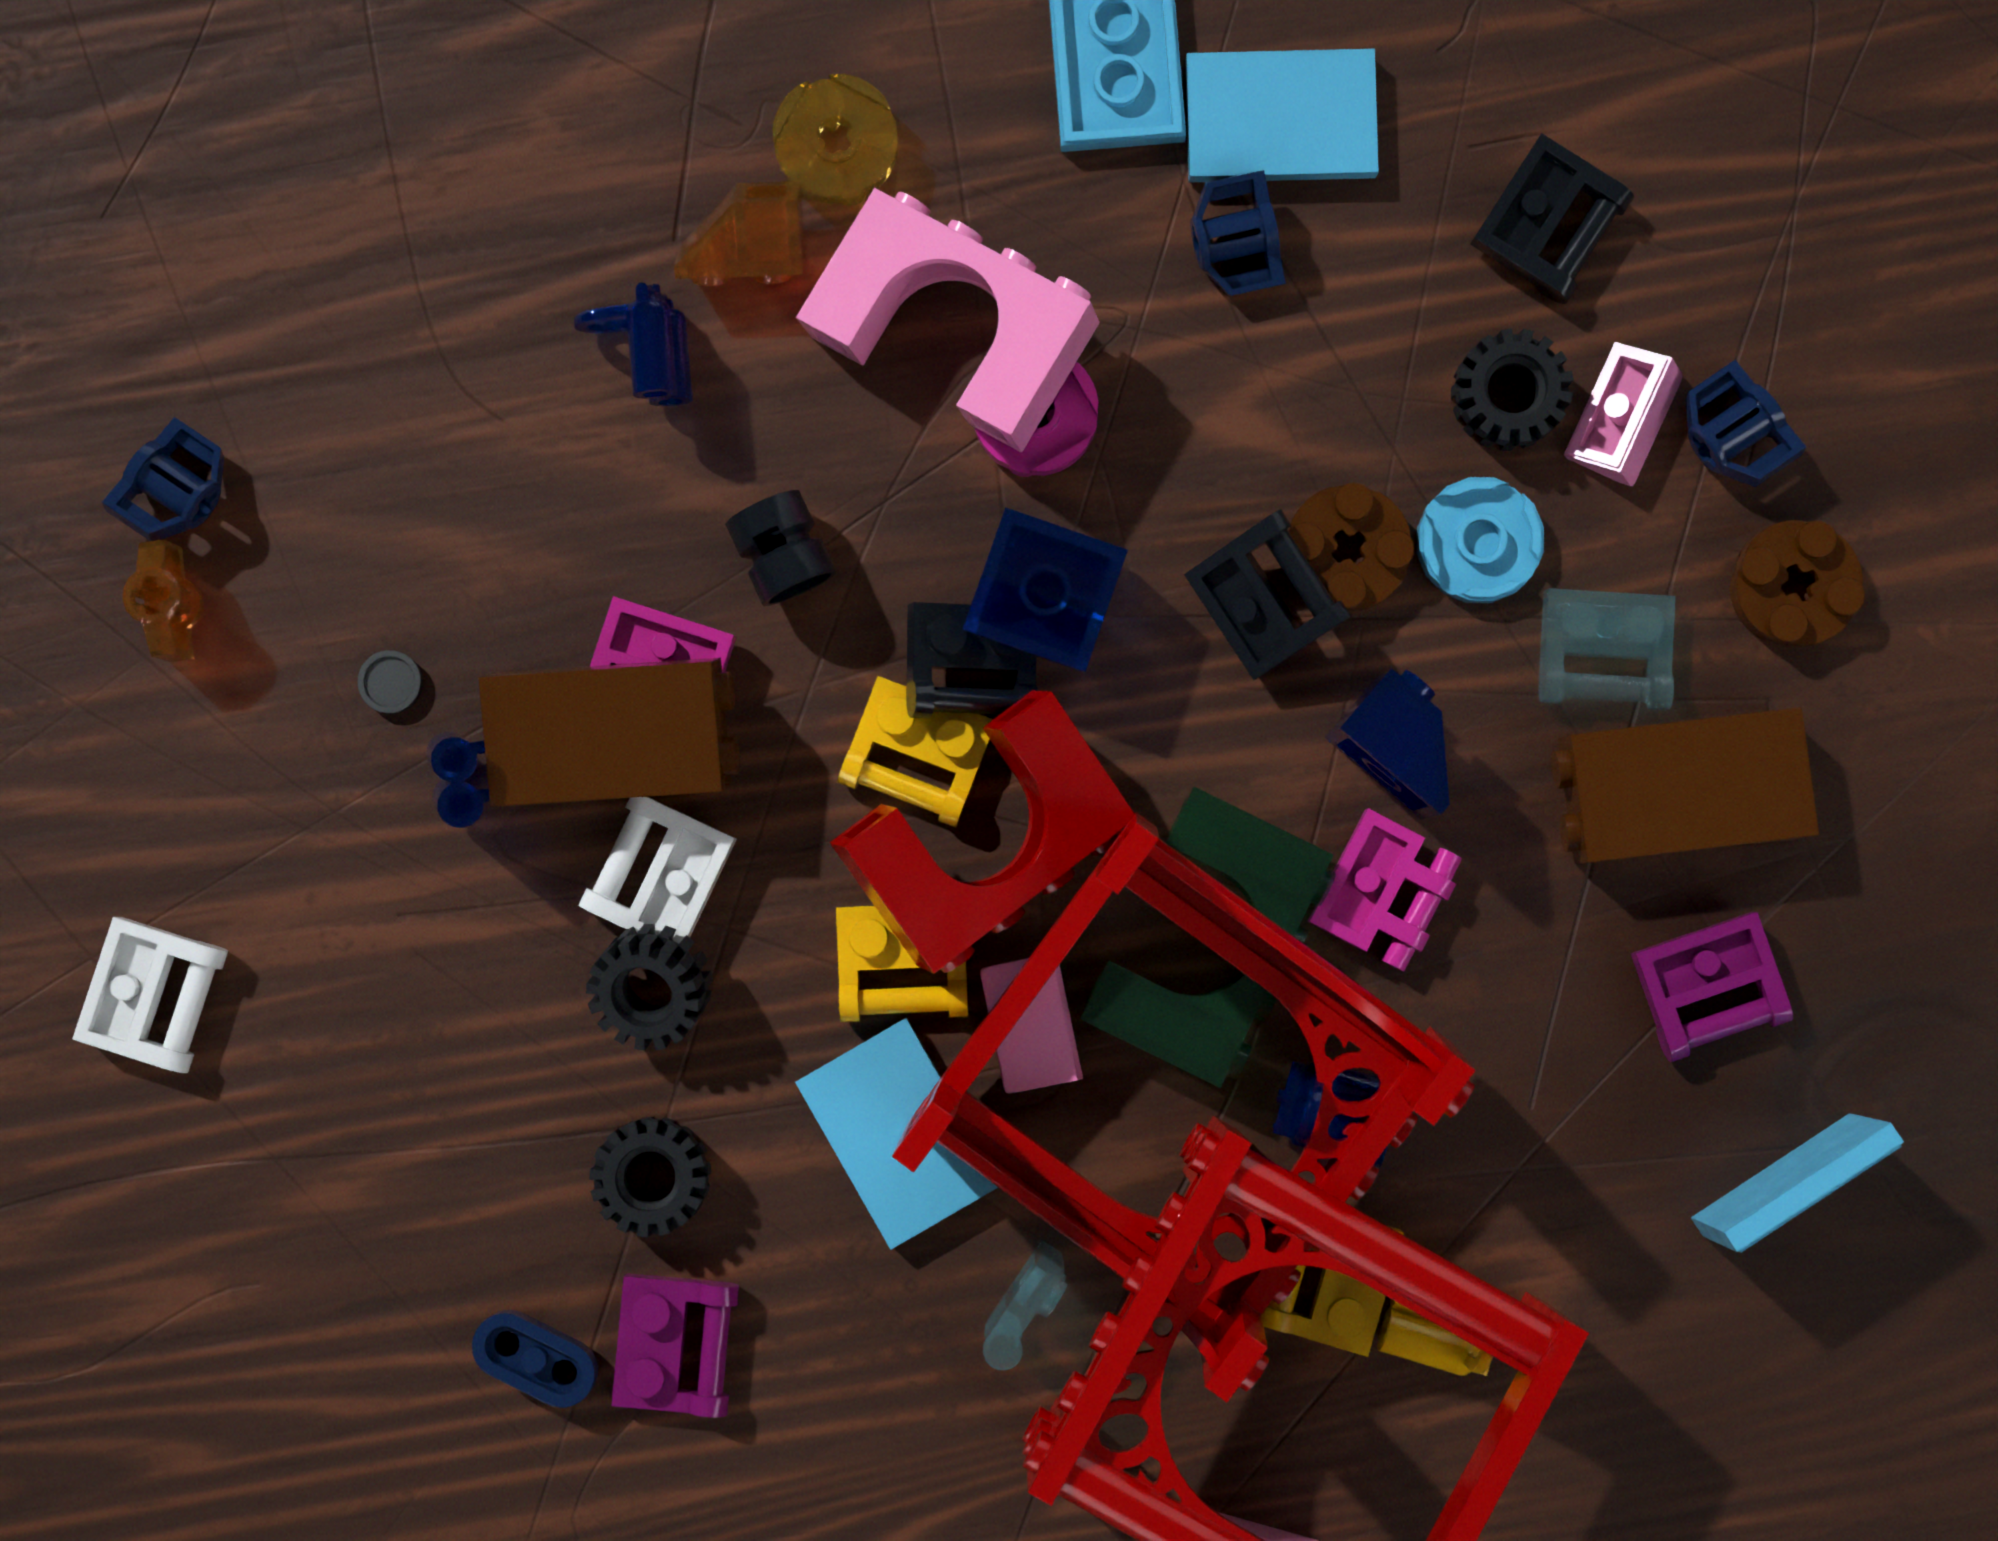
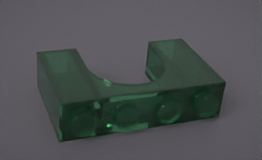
M1195 786L1189 790L1164 841L1187 859L1227 878L1241 891L1250 905L1303 944L1308 930L1300 927V923L1310 903L1316 906L1322 905L1336 877L1334 871L1327 869L1333 854ZM1106 960L1079 1018L1221 1088L1226 1076L1233 1080H1237L1252 1049V1045L1244 1042L1254 1018L1263 1023L1265 1022L1276 1002V998L1241 971L1230 982L1216 990L1201 994H1182L1165 989Z

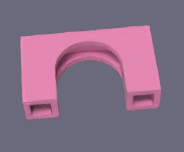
M874 188L797 314L796 319L811 338L863 366L895 312L917 290L941 281H962L982 288L997 301L999 315L997 333L990 350L956 406L968 424L1022 453L1100 323L1092 303L1089 301L1091 298L1090 293L1065 277L1059 276L1054 283L1035 273L1036 265L1015 250L1004 248L1002 253L999 254L982 245L983 238L981 235L962 222L951 220L948 226L929 217L930 210L919 200L904 192H898L895 198Z

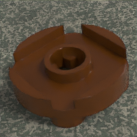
M1357 482L1347 483L1343 486L1328 487L1317 492L1301 505L1290 521L1292 526L1288 528L1289 534L1334 602L1336 603L1341 600L1348 611L1367 610L1387 599L1404 580L1414 554V543L1410 536V528L1398 506L1379 491L1369 489L1364 484ZM1342 532L1348 538L1355 534L1363 541L1359 549L1360 554L1363 556V560L1360 563L1355 564L1349 558L1341 563L1334 559L1332 553L1338 547L1337 542L1333 538L1336 534Z
M1788 520L1774 524L1754 535L1745 543L1740 551V557L1735 566V573L1731 575L1729 590L1732 605L1743 625L1761 639L1767 638L1776 644L1784 645L1783 647L1790 648L1809 647L1834 637L1848 625L1854 613L1860 610L1865 598L1864 588L1862 587V569L1853 548L1841 535L1835 532L1831 525L1818 520L1810 522ZM1789 567H1795L1799 574L1806 573L1810 579L1811 584L1807 587L1808 597L1804 601H1801L1796 593L1786 596L1782 591L1781 584L1789 579L1786 570Z

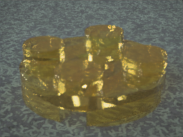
M831 74L829 79H819L809 84L808 80L796 86L780 104L773 122L775 156L787 181L806 197L822 203H840L850 206L862 202L866 195L872 193L874 188L878 189L886 181L897 160L899 151L897 124L886 98L873 85L852 75ZM839 125L846 126L848 128L847 140L851 143V146L846 151L839 149L835 154L826 152V143L819 137L820 133L824 129L834 132L838 129Z

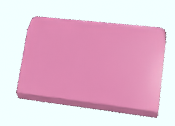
M1615 342L1565 450V458L1614 481L1633 486L1682 381V372L1673 358Z
M1028 958L987 966L981 969L980 975L988 1013ZM1060 964L996 1050L1003 1087L1008 1094L1083 1079Z

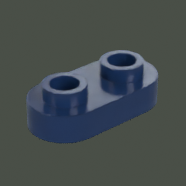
M503 1310L491 1315L479 1325L473 1336V1357L482 1371L550 1406L565 1408L576 1405L591 1392L596 1384L598 1363L594 1353L587 1345L520 1311ZM510 1331L518 1337L520 1345L517 1352L508 1353L500 1347L499 1336L501 1332ZM569 1360L576 1366L577 1376L575 1380L564 1381L559 1378L556 1373L558 1361Z

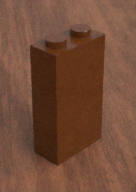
M721 657L501 672L478 677L490 807L722 792L731 785V775L739 774V744L736 736H727L725 712L734 710V682L731 672H722Z
M1802 707L1571 734L1559 738V750L1552 751L1551 754L1553 780L1557 789L1564 788L1568 813L1560 815L1561 842L1565 852H1573L1574 864L1819 835Z

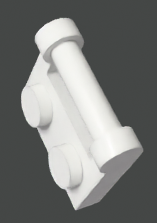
M650 797L629 798L625 808L631 811L593 890L586 888L578 906L625 929L634 926L636 932L644 924H655V935H659L665 926L676 929L672 940L680 944L686 935L691 937L737 839ZM654 821L667 827L668 830L629 908L617 902L616 899Z
M113 917L72 1039L163 1069L188 1073L194 1057V1053L190 1052L189 1048L215 970L223 969L228 950L124 917ZM174 957L190 961V965L164 1043L161 1044L148 1040V1036Z

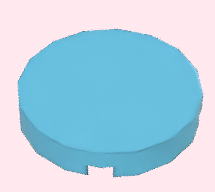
M1468 477L1446 486L1426 506L1416 529V554L1425 576L1443 594L1464 603H1492L1516 593L1533 576L1544 553V526L1535 504L1524 493L1520 494L1515 488L1508 486L1509 483L1495 477Z

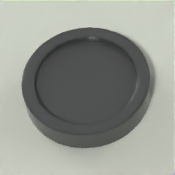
M394 650L380 651L370 656L363 663L358 674V690L364 702L372 709L386 714H397L408 710L417 702L423 689V675L418 664L408 655Z

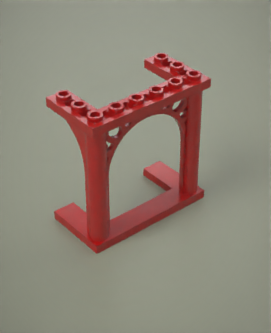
M1136 812L911 1117L892 1157L914 1173L937 1142L1122 1279H1125L1128 1270L1140 1251L1151 1256L1159 1240L1147 1232L1159 1233L1162 1236L1163 1232L1155 1228L1158 1217L1139 1212L1111 1197L967 1091L1112 892L1119 894L1124 886L1265 988L1280 1001L1295 1019L1307 1040L1313 1057L1317 1079V1107L1309 1139L1290 1172L1296 1175L1303 1171L1311 1172L1315 1176L1312 1184L1338 1199L1346 1202L1349 1197H1352L1357 1201L1367 1192L1379 1173V1168L1373 1164L1388 1144L1394 1148L1399 1147L1415 1127L1418 1116L1413 1111L1433 1126L1436 1125L1443 1114L1450 1118L1455 1116L1465 1105L1474 1090L1475 1084L1470 1082L1469 1079L1476 1070L1450 1040L1430 1026L1426 1032L1422 1031L1161 840L1157 826ZM1309 1013L1315 1015L1322 1022L1314 1026ZM1334 1034L1340 1040L1343 1048L1350 1041L1360 1050L1345 1052L1332 1059L1325 1053V1044L1328 1037ZM1365 1068L1378 1075L1380 1085L1376 1093L1368 1099L1345 1101L1333 1093V1081L1337 1075L1345 1070ZM1338 1114L1349 1117H1361L1359 1121L1351 1122L1342 1128V1133L1347 1135L1344 1138H1333L1328 1132L1331 1121ZM1331 1158L1325 1167L1318 1161V1159ZM1233 1213L1218 1217L1212 1229L1213 1243L1222 1233H1234L1242 1240L1246 1251H1248L1250 1240L1244 1221ZM1268 1227L1265 1233L1266 1246L1264 1248L1270 1251L1280 1250L1288 1242L1289 1236L1272 1234V1227ZM1308 1242L1304 1243V1250L1309 1251L1313 1249L1318 1251L1317 1247ZM1197 1243L1196 1260L1198 1267L1194 1271H1190L1189 1268L1185 1269L1186 1278L1194 1283L1203 1281L1211 1269L1210 1262L1204 1257L1199 1243ZM1298 1265L1278 1266L1259 1270L1226 1284L1205 1300L1181 1329L1201 1353L1204 1387L1226 1403L1238 1388L1245 1392L1249 1391L1266 1369L1269 1358L1264 1353L1268 1349L1261 1314L1271 1301L1280 1305L1290 1295L1301 1277V1272L1296 1269ZM1171 1289L1165 1302L1176 1306L1177 1302Z
M1212 1116L1207 1127L1197 1122L1179 1154L1184 1159L1183 1162L1186 1163L1182 1171L1189 1180L1190 1185L1184 1196L1173 1192L1164 1205L1155 1223V1228L1162 1231L1163 1234L1151 1256L1140 1251L1128 1270L1122 1283V1288L1129 1291L1130 1294L1118 1315L1107 1311L1097 1326L1089 1343V1348L1097 1353L1085 1375L1077 1371L1071 1374L1050 1411L1040 1406L1023 1435L1022 1441L1026 1444L1022 1454L1026 1458L1022 1467L1027 1470L1028 1493L1050 1506L1053 1505L1057 1496H1060L1137 1541H1265L1212 1509L1196 1494L1180 1473L1171 1456L1162 1425L1160 1405L1162 1380L1169 1353L1179 1332L1195 1310L1212 1294L1226 1284L1259 1270L1291 1265L1314 1266L1345 1274L1366 1284L1518 1370L1426 1541H1477L1587 1339L1589 1332L1548 1303L1527 1291L1524 1293L1521 1301L1251 1150L1250 1146L1252 1143L1241 1132L1216 1116ZM1223 1213H1233L1239 1216L1248 1229L1250 1240L1248 1251L1238 1261H1229L1223 1258L1213 1243V1225L1215 1220ZM1262 1218L1275 1224L1271 1229L1272 1234L1289 1236L1288 1242L1280 1250L1270 1251L1264 1248L1266 1234L1261 1221ZM1198 1242L1204 1257L1211 1264V1269L1203 1281L1194 1283L1186 1278L1185 1269L1189 1268L1190 1271L1195 1269L1196 1255L1194 1248ZM1304 1243H1310L1317 1247L1318 1251L1304 1250ZM1171 1289L1177 1302L1176 1306L1165 1302ZM1158 1317H1167L1171 1320L1172 1329L1169 1333L1159 1335L1154 1332L1153 1323ZM1143 1340L1153 1348L1137 1352ZM1138 1373L1145 1378L1146 1386L1139 1398L1121 1397L1111 1399L1113 1394L1121 1393L1131 1385V1379L1126 1378L1127 1375ZM1133 1414L1145 1420L1148 1425L1145 1438L1138 1445L1129 1449H1110L1103 1445L1099 1439V1431L1102 1425L1114 1416ZM1149 1456L1160 1463V1473L1156 1481H1151L1141 1468L1137 1476L1124 1470V1468L1141 1464ZM1174 1488L1181 1500L1178 1501L1166 1493Z

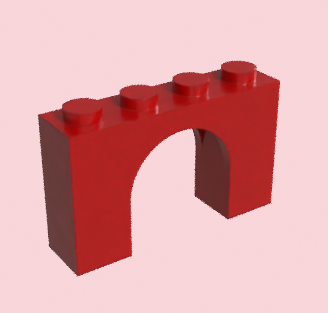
M1030 691L982 727L1021 784L1029 809V823L1024 843L1015 858L1001 871L976 881H957L953 879L933 860L898 808L883 804L877 806L830 842L915 964L933 974L940 969L943 973H946L962 965L975 951L972 944L991 930L993 933H999L1015 924L1025 913L1022 906L1041 891L1043 894H1050L1068 883L1075 875L1072 867L1090 853L1093 856H1098L1107 852L1122 832V829L1135 814L1052 691Z

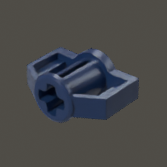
M1264 170L1206 182L1190 221L1193 247L1201 270L1206 272L1228 296L1286 284L1280 256L1278 227L1273 207L1270 203ZM1252 193L1253 209L1202 220L1208 202ZM1254 229V233L1250 235L1210 243V239ZM1263 252L1266 268L1221 277L1211 264Z
M1736 360L1691 389L1687 394L1685 402L1690 444L1704 465L1715 473L1757 487L1802 456L1806 449V445L1786 422L1785 415L1774 397L1765 388L1755 384ZM1732 389L1741 399L1704 426L1699 425L1697 412ZM1765 436L1772 438L1778 445L1747 467L1730 462L1731 459Z
M174 417L155 440L144 444L133 455L124 470L122 479L104 498L102 504L107 513L152 543L186 530L194 529L210 516L219 501L224 466L223 452L219 446ZM177 447H180L212 469L211 480L204 481L169 456ZM145 493L178 515V517L161 522L131 501L136 495Z

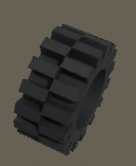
M1512 328L1501 330L1497 336L1492 337L1490 334L1480 340L1458 366L1454 375L1456 381L1451 387V399L1456 398L1457 403L1453 412L1456 419L1461 417L1464 419L1467 425L1463 430L1470 437L1474 432L1482 437L1479 444L1488 448L1493 444L1501 445V451H1512L1516 446H1521L1524 449L1532 446L1539 439H1543L1566 415L1564 411L1571 404L1573 392H1568V386L1574 381L1572 370L1565 372L1563 364L1568 359L1562 350L1555 355L1549 349L1554 342L1546 336L1538 341L1532 338L1534 331L1523 329L1519 334H1512ZM1505 367H1514L1523 370L1530 376L1535 387V398L1530 408L1520 413H1507L1493 404L1488 393V383L1495 371Z
M644 924L638 932H636L634 926L625 930L619 938L616 937L589 972L593 976L586 983V994H595L588 1003L591 1014L603 1011L605 1014L597 1024L604 1032L612 1025L618 1028L620 1031L614 1040L622 1045L625 1044L630 1036L636 1037L634 1049L645 1051L652 1040L656 1050L667 1048L672 1040L676 1044L693 1028L710 1001L712 991L707 989L713 982L712 970L701 971L708 959L703 951L694 956L688 952L695 942L687 935L680 944L673 941L676 929L665 926L659 935H655V924ZM636 968H645L659 974L672 991L671 1001L664 1006H656L640 999L629 985L628 977L630 971Z
M654 1116L645 1117L633 1122L631 1121L606 1137L605 1143L598 1147L594 1158H596L595 1165L590 1168L589 1180H594V1189L590 1192L593 1201H599L603 1208L599 1213L606 1221L610 1218L618 1224L616 1229L624 1233L628 1231L636 1232L637 1237L648 1238L652 1234L662 1236L671 1233L679 1226L681 1227L700 1209L711 1185L708 1184V1177L712 1173L711 1163L706 1161L704 1153L707 1150L702 1141L698 1143L692 1136L694 1132L687 1126L681 1127L675 1124L676 1120L666 1117L663 1119H654ZM652 1151L660 1153L674 1167V1187L670 1194L661 1200H643L637 1197L628 1185V1166L632 1159L642 1152Z

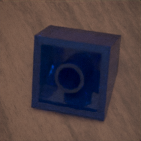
M1005 507L963 626V631L1085 673L1128 550Z
M1391 668L1373 680L1325 738L1421 820L1441 815L1450 805L1442 711L1431 702L1435 692L1422 679L1408 670H1405L1400 676Z

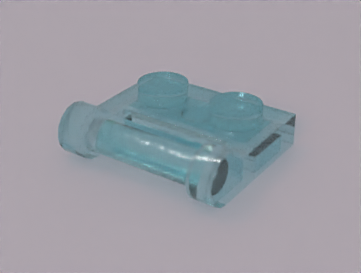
M1546 589L1543 593L1539 669L1540 702L1561 703L1563 697L1645 702L1648 709L1669 710L1674 696L1672 659L1676 596ZM1564 655L1647 660V677L1565 672Z
M1042 1239L985 1324L983 1355L986 1362L997 1370H1009L1020 1362L1023 1355L1022 1333L1036 1312L1045 1318L1048 1317L1068 1286L1064 1282L1066 1275L1063 1274L1065 1271L1063 1254Z

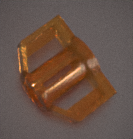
M167 540L141 542L138 547L136 572L128 578L123 588L122 599L125 609L133 619L142 623L151 657L167 662L194 659L191 627L199 621L203 613L204 600L199 588L185 577L183 549ZM135 597L144 600V604L137 603Z

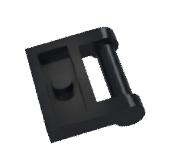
M1541 133L1470 245L1534 284L1537 290L1547 298L1557 303L1566 304L1577 288L1574 279L1615 215H1623L1634 199V195L1624 184ZM1582 190L1592 197L1594 203L1555 264L1552 265L1538 255L1579 191Z
M1281 509L1251 527L1184 574L1253 680L1263 676L1351 617V614L1341 600L1336 603L1334 602L1287 531L1292 525ZM1264 544L1267 545L1314 616L1301 626H1299L1252 555V552Z
M926 602L908 604L906 704L909 717L931 718L933 712L1001 714L1030 691H1038L1036 685L1037 608ZM932 669L1010 672V689L934 687Z

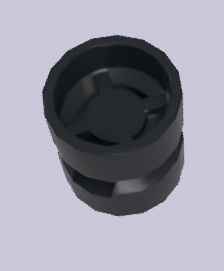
M799 490L782 492L761 500L738 512L725 523L740 557L752 559L754 563L748 571V575L763 606L775 605L797 597L823 584L837 573L823 540L810 537L809 535L815 523ZM785 537L787 544L775 549L773 542Z

